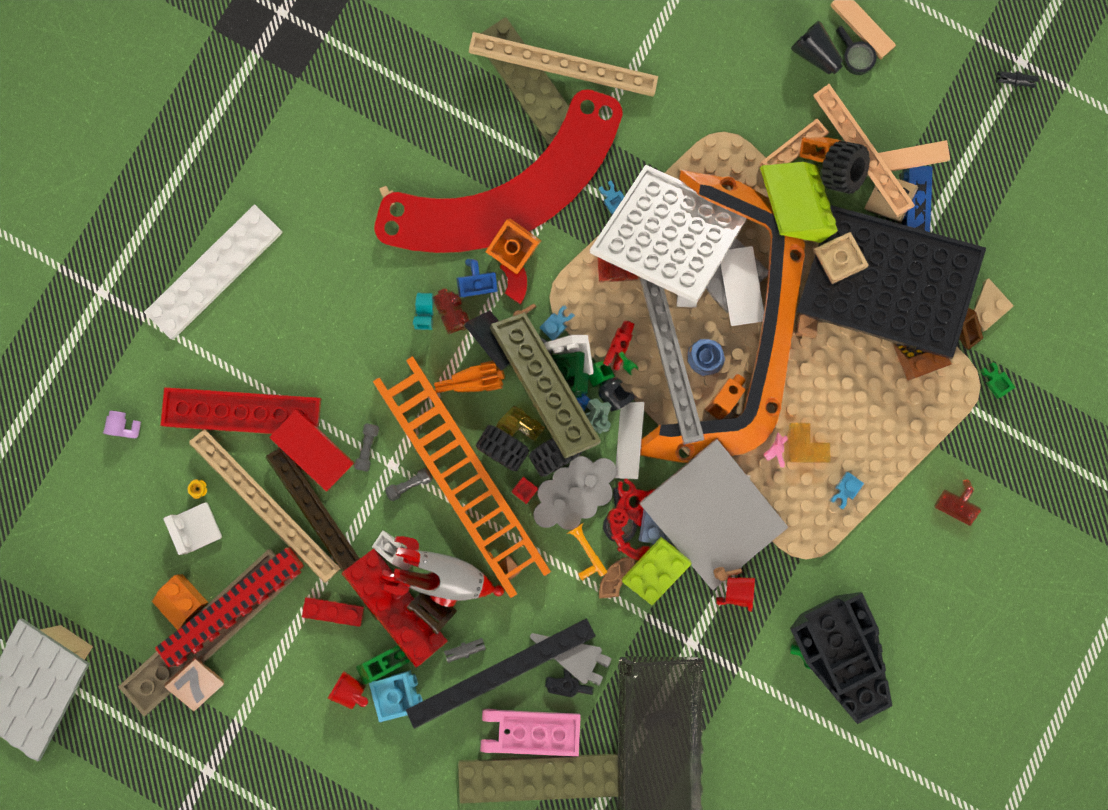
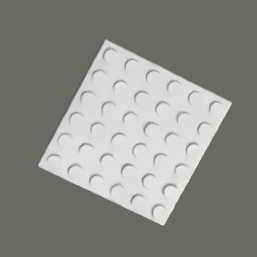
M645 165L594 242L590 253L697 304L747 218L707 201L682 181Z

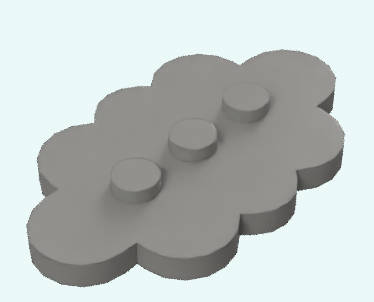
M580 456L570 462L569 468L557 469L553 475V480H547L539 486L538 497L542 503L535 508V522L544 528L552 527L558 523L563 529L571 530L580 524L581 518L593 517L596 514L597 506L607 504L612 498V488L609 483L616 475L615 464L606 458H601L592 463L588 458Z

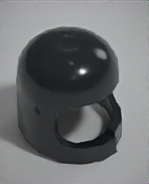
M617 377L609 378L598 389V395L602 402H609L611 404L610 412L623 408L636 398L632 391L627 392L621 386L623 381Z

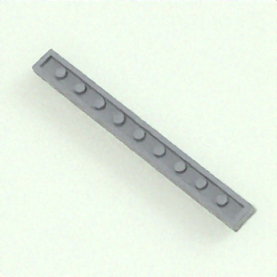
M639 277L683 445L704 440V435L664 288Z

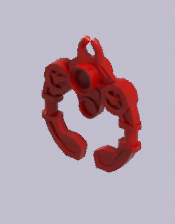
M626 478L624 483L630 486L629 490L624 491L622 489L623 482H618L620 500L616 508L609 511L607 519L610 524L611 538L615 540L618 552L622 551L630 558L640 560L650 547L641 546L637 549L630 547L629 542L625 543L622 535L625 534L622 527L627 524L628 519H631L637 526L641 527L644 508L640 505V502L655 489L648 491L638 490L633 482ZM632 496L636 498V504L633 507L629 505V499Z

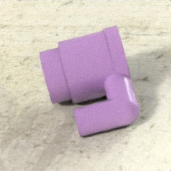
M109 411L103 434L137 438L141 422L133 420L131 430L125 429L126 413Z

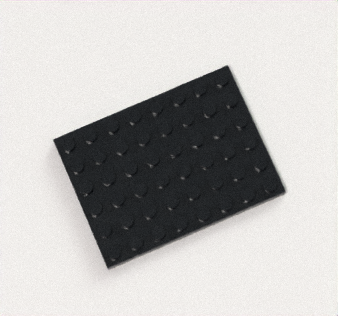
M831 205L830 209L835 218L838 231L822 243H819L818 247L851 232L869 266L831 284L815 254L796 314H803L812 319L953 359L986 247Z

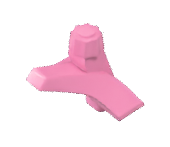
M777 433L774 443L764 453V457L768 461L777 455L780 467H785L782 452H784V443L788 440L787 436L782 437Z

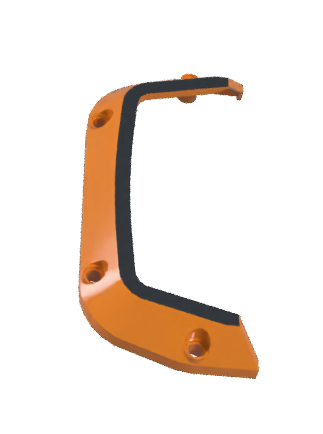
M681 170L679 180L697 192L699 196L765 226L771 236L763 324L754 371L743 412L739 417L733 419L700 421L704 440L683 445L678 423L659 425V427L641 439L640 456L688 463L715 439H718L730 456H736L757 448L773 432L781 411L805 257L804 239L780 235L770 200L765 195L736 181L732 177H719ZM722 185H729L731 191L723 188ZM790 253H795L798 256V260H793L790 257ZM768 403L775 407L774 413L767 411L766 406ZM680 448L688 450L689 455L687 458H682L679 455Z

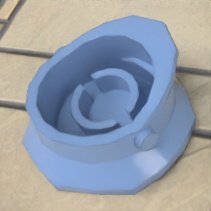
M700 339L689 347L687 361L696 373L706 376L718 373L725 362V357L721 345L716 341Z

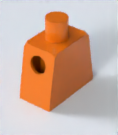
M803 137L799 157L823 163L829 148L835 142L842 140L827 137ZM816 146L817 148L822 147L821 151L817 152Z
M736 374L733 379L729 378L705 410L718 420H722L731 412L745 392V388L742 387L746 382L745 378L739 374Z

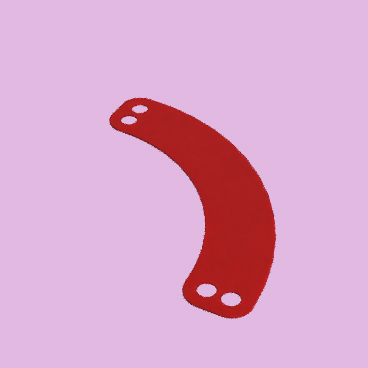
M586 89L576 93L571 100L566 117L557 135L541 156L521 174L489 191L471 196L442 199L418 197L401 192L389 193L382 199L376 217L374 231L377 238L386 245L411 251L450 253L489 247L507 219H512L527 231H532L567 206L588 184L598 170L614 141L622 119L623 112L620 103L614 97ZM584 100L593 102L594 111L591 114H584L581 111L580 105ZM602 106L611 108L612 117L610 119L603 120L600 118L599 109ZM395 202H399L404 206V213L399 217H395L390 213V206ZM389 221H395L399 225L398 233L388 235L385 232V224Z

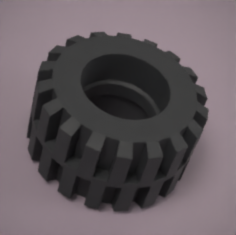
M846 141L835 142L829 148L823 161L821 173L824 186L828 189L848 194L858 191L861 185H863L869 170L870 158L867 147Z
M493 425L486 427L475 445L479 451L512 471H518L530 452L526 445Z
M551 438L531 451L528 457L540 477H543L580 456L582 452L565 459L556 442Z

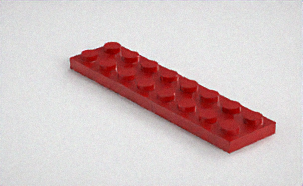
M164 387L160 426L273 434L298 409L319 429L321 398Z

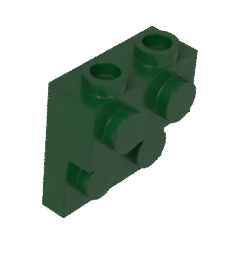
M578 351L552 355V359L575 398H581L582 394L588 393L589 374L584 373L585 353Z

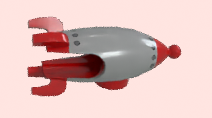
M396 536L394 542L406 546V548H397L396 555L403 557V562L431 572L420 573L395 569L394 572L383 570L381 578L398 583L397 586L384 584L382 590L387 593L402 596L408 593L409 588L430 595L434 602L447 607L454 606L457 601L477 599L491 593L497 597L504 594V588L501 585L493 586L492 582L470 563L439 553L418 551V541L405 536Z

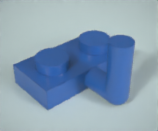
M467 259L465 264L471 267L472 275L456 278L459 297L498 292L495 272L480 274L478 261Z

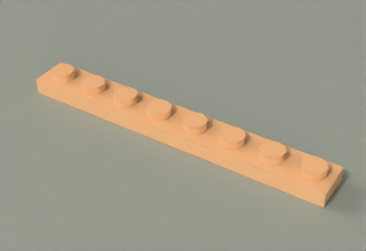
M828 84L813 95L815 100L843 140L867 147L870 158L867 174L896 216L899 217L915 206L831 85Z

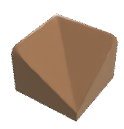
M800 314L797 319L795 335L814 339L817 337L818 320Z
M510 556L499 563L505 575L518 567ZM520 570L519 572H517L516 574L512 575L511 577H509V578H508L509 581H510L512 578H514L517 574H519V573L521 572V570Z

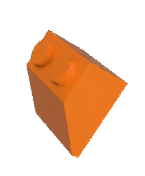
M507 219L486 250V253L518 274L539 246L541 240L512 219Z
M183 574L174 575L159 589L152 600L153 604L177 630L188 623L208 604V601Z

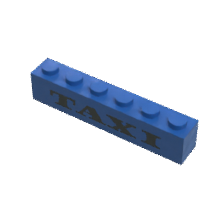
M919 166L902 171L901 180L918 186L912 199L915 206L906 212L901 222L902 225L930 232L933 167Z

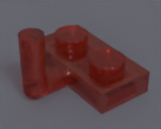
M966 479L963 481L965 490L960 497L944 490L934 506L936 509L971 526L981 512V509L968 502L974 489L971 481Z

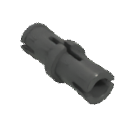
M480 638L467 644L465 642L461 643V646L444 651L447 662L450 663L463 657L469 658V655L486 650L483 639Z

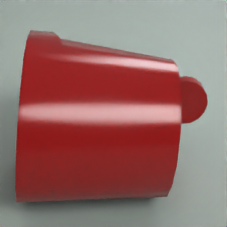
M728 577L726 598L717 597L716 604L738 605L747 607L748 611L752 612L755 578Z
M343 671L327 698L351 710L356 703L360 707H365L368 704V699L361 696L366 686L345 671Z

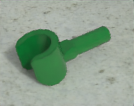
M623 352L619 353L624 361L623 369L632 375V369L638 370V366L632 360L627 359Z

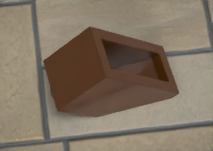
M968 308L959 337L960 342L969 350L983 339L977 312L971 308Z

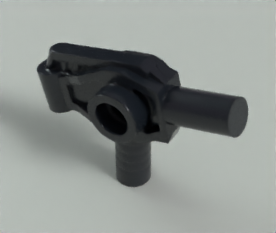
M565 668L564 678L546 677L545 687H547L548 693L571 698L577 695L578 692L593 695L594 687L581 685L579 680L572 678V674Z

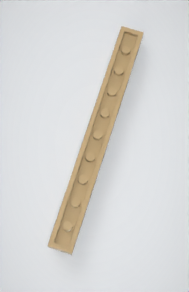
M473 32L469 47V53L639 94L654 97L658 76L480 33Z
M205 429L189 441V444L324 583L340 570L339 566Z

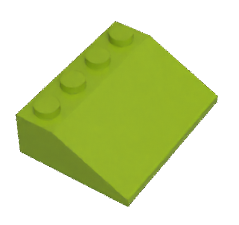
M807 162L762 165L760 167L780 235L822 243L838 231L817 165Z

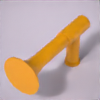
M584 523L566 533L572 534L577 538L593 564L591 567L578 573L582 581L595 572H598L600 577L607 573L606 568L583 534L582 525Z

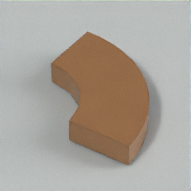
M627 556L616 561L608 568L600 583L599 598L619 597V591L623 584L622 578L636 564L635 559Z

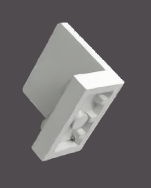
M570 335L544 343L547 350L553 351L554 354L578 351L585 353L584 373L593 374L588 335Z
M208 503L200 504L181 514L169 515L163 518L179 555L188 554L222 538Z

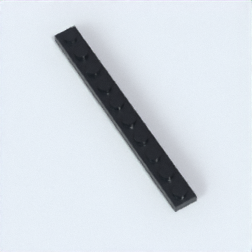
M586 618L406 709L411 724L416 729L595 638L596 635Z

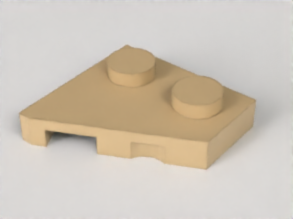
M989 278L983 282V289L981 294L978 295L976 307L973 309L977 312L982 332L986 331L1014 306Z

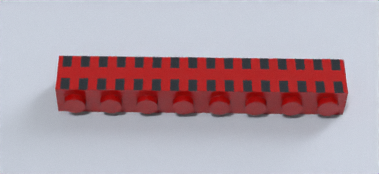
M291 547L285 548L156 646V651L168 667L174 665L179 667L188 660L186 656L191 652L196 654L204 648L203 643L207 640L211 642L220 636V630L224 627L229 629L237 622L235 620L240 615L244 617L253 610L252 606L258 602L260 605L269 598L267 594L273 590L277 592L285 586L284 582L288 578L293 580L302 573L300 569L304 565Z

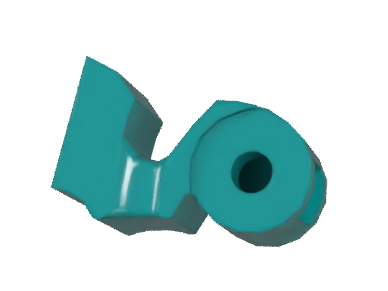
M417 293L415 303L417 317L414 316L413 320L415 329L433 330V293Z

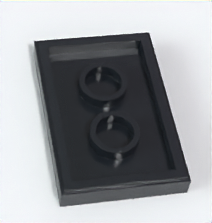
M489 310L469 320L464 326L502 371L511 364L490 329L491 324L499 322V320Z

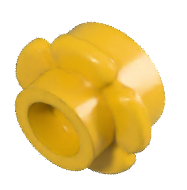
M195 479L188 485V493L193 498L199 499L201 496L206 495L207 485L203 480L198 481Z

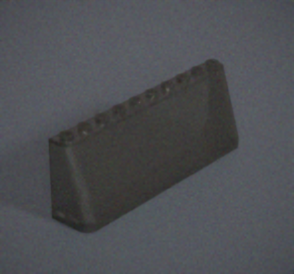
M620 657L618 810H703L701 805V795L703 794L701 775L703 774V766L701 764L703 724L701 716L704 710L702 704V693L704 690L702 673L704 665L701 658Z

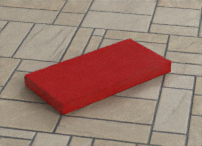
M298 409L269 437L326 492L354 464L343 451Z

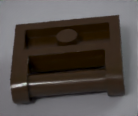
M421 592L407 606V609L417 614L433 629L432 632L436 635L457 612L453 606H442L434 602L430 595ZM418 604L422 605L430 614H432L439 621V623L436 620H434L426 611H424Z

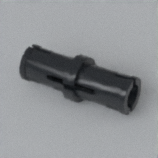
M999 70L997 72L999 77L996 76V83L1012 84L1013 87L1020 85L1035 88L1037 84L1033 81L1038 82L1037 75H1026L1019 71L1011 73Z

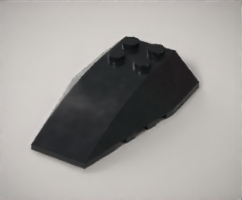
M856 592L837 595L801 613L790 627L806 664L851 718L859 724L892 707L889 683L885 674L886 667L882 657V644L879 641V628L863 593Z

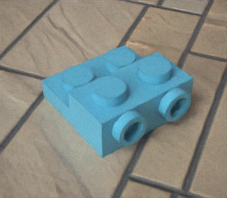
M411 670L369 683L379 722L406 716V709L423 701L422 696L416 692L415 686H417L418 681L416 675H412Z

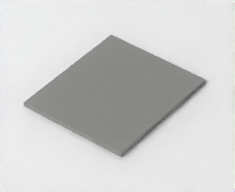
M718 439L710 443L640 502V505L676 548L691 560L692 567L712 590L724 582L715 578L714 569L724 567L725 571H731L741 568L788 528Z

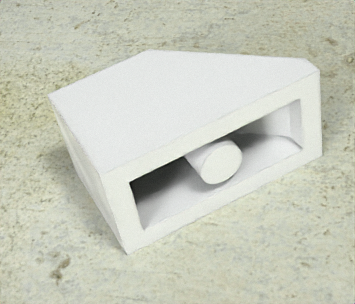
M382 531L372 547L391 564L402 570H409L411 565L403 562V557L396 555L397 548H406V546L394 542L395 538Z

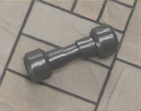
M368 423L363 427L364 444L360 456L355 460L354 464L355 469L366 472L370 470L371 465L369 461L370 448L374 437L378 436L379 432L378 426Z
M423 468L410 480L386 487L385 492L390 501H395L408 489L416 487L421 483L426 485L432 482L433 478L429 470Z

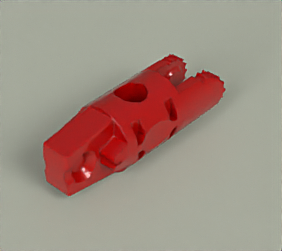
M623 321L621 327L615 333L603 364L609 366L614 355H617L612 368L619 371L623 362L619 353L623 352L625 354L633 337L634 323Z

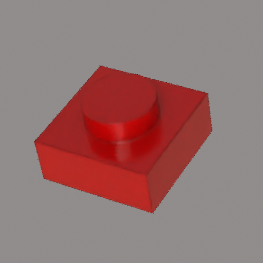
M522 477L511 492L527 504L538 491V488Z

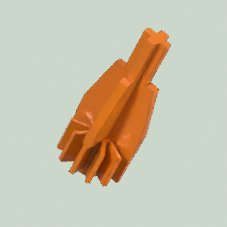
M492 360L452 375V379L435 382L434 386L436 393L450 390L457 392L492 391L503 388L502 380L505 379L504 371H501Z

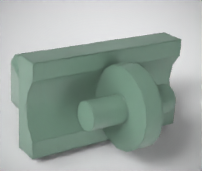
M598 399L589 400L587 407L591 412L585 414L594 430L599 434L609 431L611 423L607 420L611 404L609 402L601 403Z

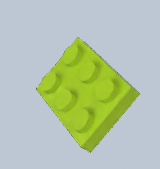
M660 537L622 578V582L649 604L653 605L692 563L691 560Z

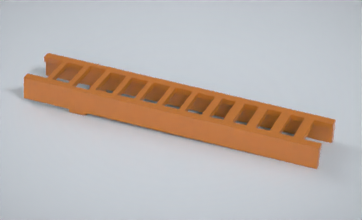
M412 356L406 361L414 372L413 375L387 390L380 378L374 380L373 383L509 597L512 598L517 595V592L510 583L509 577L534 561L544 576L549 574L551 570ZM419 381L425 390L398 407L393 397ZM430 397L435 407L408 423L403 413ZM440 413L446 423L419 439L414 430ZM451 430L456 440L429 456L424 446ZM460 445L467 458L441 474L434 461ZM471 461L478 474L451 490L444 478ZM482 478L489 490L462 507L455 495ZM492 495L500 507L473 524L466 511ZM503 511L510 524L486 540H483L476 528ZM516 526L523 540L494 558L485 546ZM525 545L532 558L505 575L498 561Z

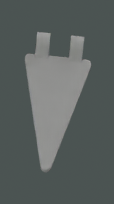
M532 633L530 638L537 644L547 639L548 636ZM581 644L554 658L582 684H587L589 680L597 686H600L603 677L592 672L596 663L608 668L612 660L610 657L601 654L602 649L600 647Z

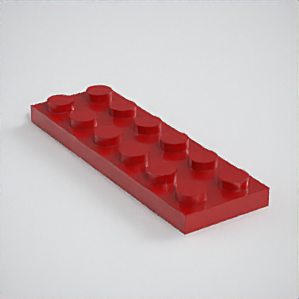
M373 548L341 574L417 668L448 641L440 631L436 635L432 632L433 629L417 614L407 609V606L414 600L409 592L402 596H396L382 590L384 584L397 586L398 583L381 578L383 570L393 571Z

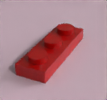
M305 597L302 617L361 627L365 606Z

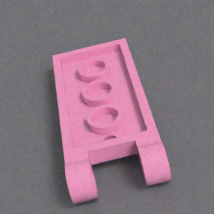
M497 709L482 710V721L500 722L499 741L492 739L481 740V752L579 756L580 714ZM505 729H509L510 733L506 734L504 732Z

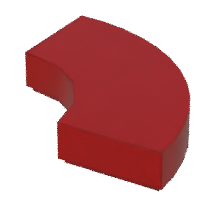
M501 264L500 269L506 274L508 279L505 295L521 305L527 292L525 268L523 266L520 272L516 274Z

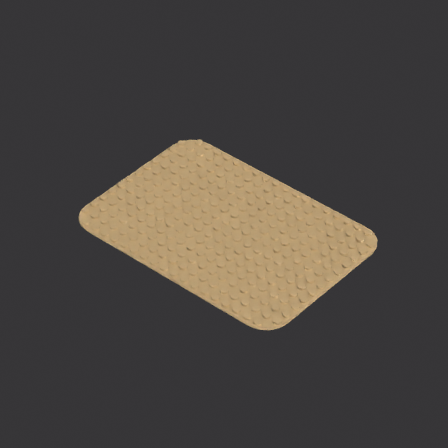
M718 132L705 136L697 141L665 172V174L678 180L681 170L719 177H732L736 181L769 198L760 170V163L765 157L749 141L738 134ZM722 185L723 188L731 191L729 185ZM747 219L736 238L745 247L752 246L755 258L769 271L770 233L765 226ZM597 236L559 273L552 283L549 297L552 313L558 316L559 309L565 305L567 309L564 311V315L566 317L571 313L575 315L571 320L565 322L568 326L565 331L569 335H588L591 357L597 363L605 359L615 333L621 327L623 321L634 323L633 337L625 356L638 366V370L632 369V375H630L623 369L624 361L619 371L614 370L612 367L617 355H614L609 365L615 377L623 381L621 383L623 389L627 392L632 391L635 394V402H644V411L658 425L677 424L675 410L640 278L591 254L590 249L598 238ZM804 240L805 257L796 312L816 254L814 249L819 245L818 242ZM790 253V257L793 260H798V256L795 253ZM768 275L759 283L764 310ZM664 288L699 421L718 420L707 412L705 408L722 385L729 378L733 379L736 374L745 378L746 382L742 386L745 388V392L731 412L723 419L739 417L745 407L763 322L731 326L729 312L726 313L711 297L707 288L698 300L696 307H677V294ZM795 313L778 422L773 432L760 446L745 454L731 456L746 475H750L751 482L788 526L784 532L772 541L778 548L792 557L806 560L822 557L834 549L971 412L978 401L981 385L978 371L970 359L958 347H956L953 359H950L952 365L907 381L893 346L897 343L819 320L817 323V337L813 339L795 335L799 314ZM700 339L716 341L721 345L725 357L722 368L718 373L706 376L696 373L687 361L689 347ZM768 403L766 406L767 411L774 413L775 407ZM777 433L782 437L786 435L788 438L784 443V452H782L785 467H780L777 455L769 461L764 457V453L774 443ZM681 448L687 455H689V452L686 448ZM849 472L862 481L864 485L854 499L847 498L845 508L840 509V498H837L834 503L829 500L839 492L835 487L844 474Z

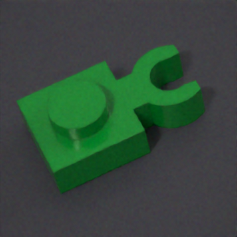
M992 362L989 364L992 369L991 372H988L986 368L981 369L982 375L990 379L986 384L996 399L1001 398L1016 388L1005 372L998 373L996 363Z

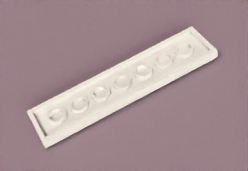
M254 204L144 313L170 339L174 340L283 232Z

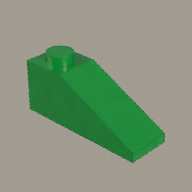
M396 645L356 666V669L365 685L410 662L402 649Z

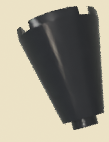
M819 20L791 47L794 53L828 75L831 73L836 74L843 67L841 65L843 60Z

